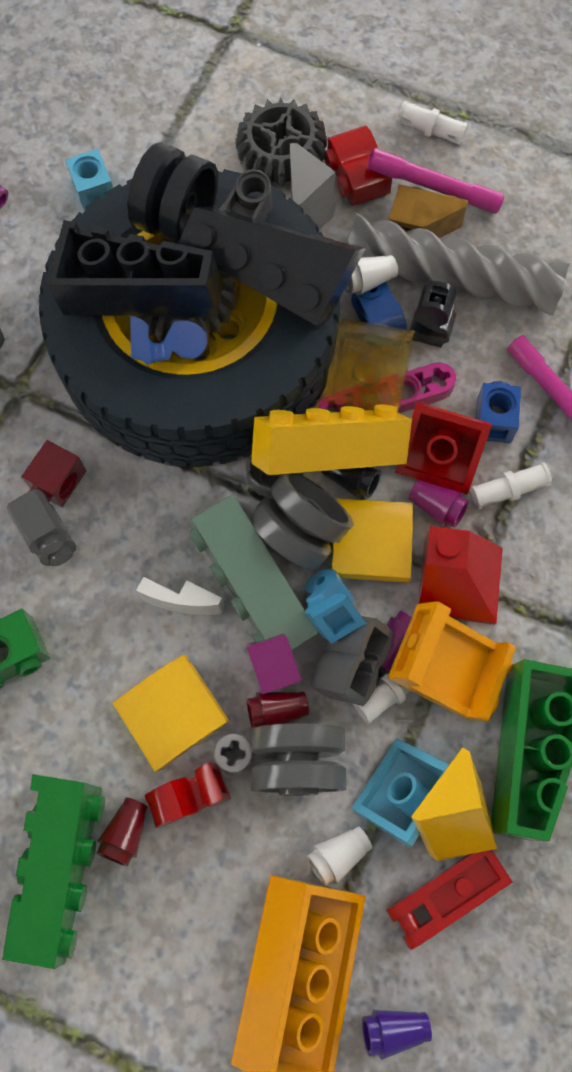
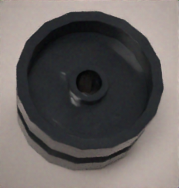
M163 142L151 145L143 154L136 167L129 187L127 210L131 225L153 235L161 233L164 240L178 244L193 208L214 207L218 191V170L216 164L193 154L186 157L182 150Z

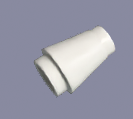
M392 255L361 258L345 291L348 294L362 295L391 278L397 277L398 265Z
M358 826L353 830L314 845L313 852L308 854L306 858L315 876L323 886H327L331 882L337 884L373 847L366 833Z

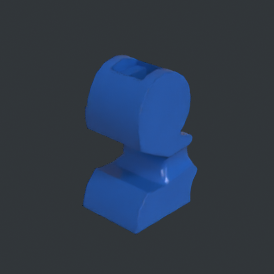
M130 316L131 359H138L149 365L158 361L169 360L172 352L181 358L192 359L201 355L206 348V333L202 327L194 322L174 321L164 341L153 343L148 338L149 325L140 318Z

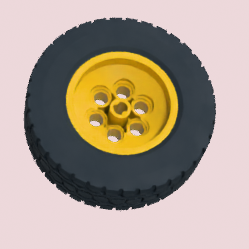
M226 169L223 172L218 171V191L214 205L215 208H220L225 203L237 178L242 173ZM132 179L127 180V184L124 186L119 184L104 192L105 196L103 198L98 196L85 207L83 214L79 212L71 221L76 222L81 229L92 230L93 226L108 229L110 235L124 238H128L129 234L144 236L145 241L152 244L160 245L163 241H167L163 239L161 233L153 235L131 225L128 219L127 201ZM271 186L273 208L265 222L323 236L308 214L304 215L302 207L291 198L287 200L285 193ZM252 192L247 198L257 199L262 193ZM51 250L45 265L46 272H43L39 294V318L45 347L67 393L79 412L101 435L118 447L120 445L125 451L138 457L143 454L146 460L164 464V461H168L169 465L188 467V464L202 467L213 466V462L218 461L220 465L238 461L237 457L243 455L246 458L252 455L254 417L269 416L272 410L291 411L294 415L306 414V409L313 408L322 395L331 376L337 354L340 299L330 319L316 326L233 278L232 281L235 282L237 291L235 294L236 307L235 310L230 311V323H221V334L212 331L208 333V343L201 354L207 356V358L195 361L193 360L194 358L184 359L172 352L169 360L146 365L141 360L131 359L130 316L63 315L46 286L55 251ZM148 334V338L153 343H161L157 339L156 334L152 336ZM226 335L236 336L235 338L229 340L223 339V337H225Z

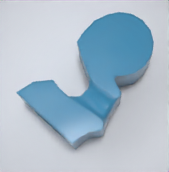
M330 568L323 569L310 577L305 585V590L309 597L306 598L308 609L304 613L323 638L328 639L332 644L367 624L353 605L354 598L352 593L335 570Z

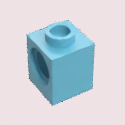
M98 149L81 153L65 160L85 212V207L98 196L103 198L105 196L104 192L113 188L112 182Z

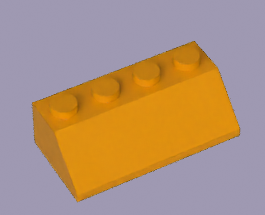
M270 875L231 1065L245 1072H334L366 899L365 895Z

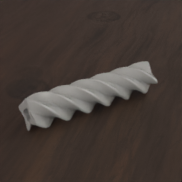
M356 213L352 230L347 239V244L366 248L361 258L392 255L398 265V275L406 280L421 282L428 279L430 281H442L450 284L455 290L465 288L470 294L479 298L500 296L506 303L516 307H526L535 304L541 311L549 315H554L557 304L562 297L570 263L565 262L547 264L541 258L527 253L511 256L506 250L494 245H484L475 248L468 240L461 237H447L440 240L433 232L427 229L417 228L405 232L398 224L389 220L376 221L370 224L358 213Z

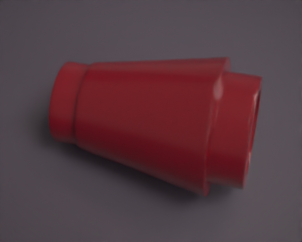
M304 691L297 693L269 692L266 694L256 692V697L247 698V711L252 729L265 725L288 724L309 715L308 700Z
M125 797L123 804L97 840L100 843L97 854L117 864L128 866L131 858L137 857L148 806L135 799Z

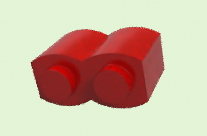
M366 125L328 137L327 150H325V164L335 171L339 194L342 198L346 197L352 206L391 194L392 178L367 169L370 153L374 147L378 149L372 132Z

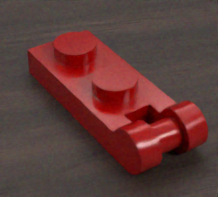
M493 850L469 854L407 896L393 903L386 911L393 922L398 921L406 934L403 936V939L408 948L412 950L512 884L513 881ZM423 904L431 919L420 925L412 911Z

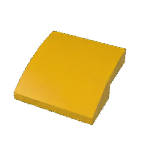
M336 498L351 516L354 525L339 543H333L332 569L337 572L340 578L410 583L413 503Z
M186 654L160 668L112 703L154 772L163 770L190 748L200 745L230 722Z

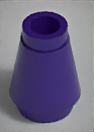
M373 1010L372 1015L363 1016L362 1018L364 1043L370 1057L378 1055L383 1060L432 1040L431 1024L426 1012Z

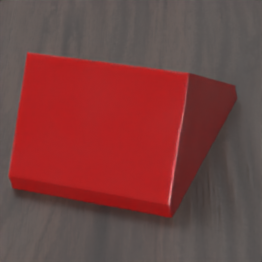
M416 402L411 418L407 464L397 465L395 473L468 495L492 423Z

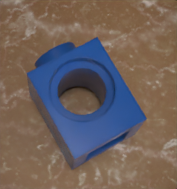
M503 381L482 384L477 397L475 419L492 423L487 441L512 442L519 429L520 386H511ZM490 407H500L505 413H495Z

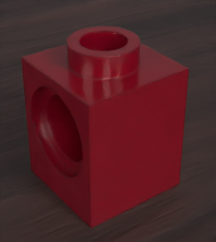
M46 440L21 478L30 488L29 491L38 489L44 493L49 502L51 501L63 507L87 470L77 455Z

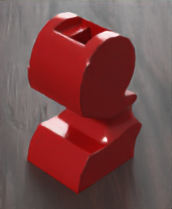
M208 762L194 771L196 777L191 779L182 777L169 781L144 795L150 808L155 828L171 824L189 815L198 814L206 807H215L231 799L217 763Z

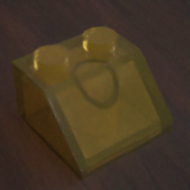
M341 319L337 328V335L329 364L324 402L359 407L366 410H374L375 405H391L397 407V412L399 413L415 331Z

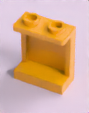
M438 601L417 604L387 679L465 720L488 722L491 715L497 709L499 703L498 696L504 679L512 668V658L516 646L509 642H494L449 616L451 608Z

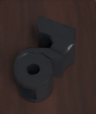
M430 281L424 285L407 339L440 348L444 343L449 342L457 315L454 312V301L456 298L454 287L442 281Z

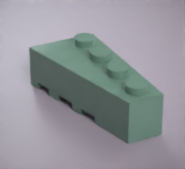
M234 494L191 518L189 536L199 552L205 551L213 564L209 568L221 587L227 585L234 599L230 602L242 621L248 619L254 627L256 633L251 636L255 643L285 634L292 650L318 634L317 629L304 613V608Z

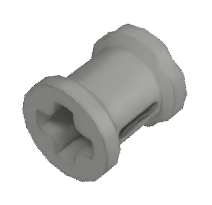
M229 734L217 742L214 749V758L217 765L225 773L233 776L241 775L251 768L254 761V753L251 751L250 743L243 736ZM234 745H239L240 751L246 754L244 759H237L235 766H230V761L224 756L225 751H232Z

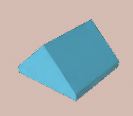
M396 738L351 809L405 847H412L420 832L416 828L411 816L448 768L449 764Z

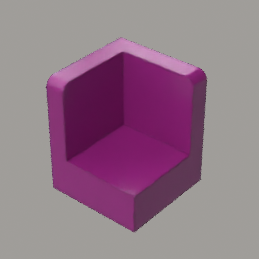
M285 634L258 643L251 642L246 644L262 694L302 681Z

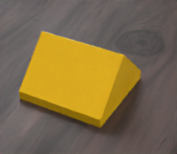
M462 747L411 816L430 856L437 861L497 849L483 786L470 751Z

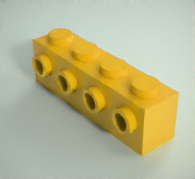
M375 405L374 410L364 411V409L359 407L345 406L341 407L340 412L333 413L326 409L309 408L306 409V414L296 415L291 411L272 410L269 416L254 417L251 463L267 475L407 464L412 419L398 413V408L391 405Z

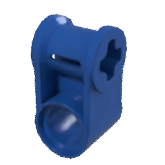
M387 282L362 295L352 294V307L361 322L364 334L370 344H375L407 330L403 310L395 300Z

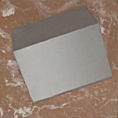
M290 143L291 199L303 208L304 215L308 214L320 230L333 217L335 171L299 144Z

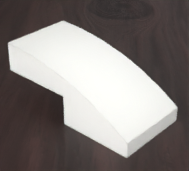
M143 577L136 589V592L143 601L177 613L218 615L222 614L225 609L221 597L187 580L179 594Z

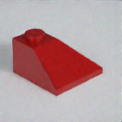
M430 526L424 540L418 604L438 601L451 608L449 616L453 619L495 625L497 623L503 548L471 531Z

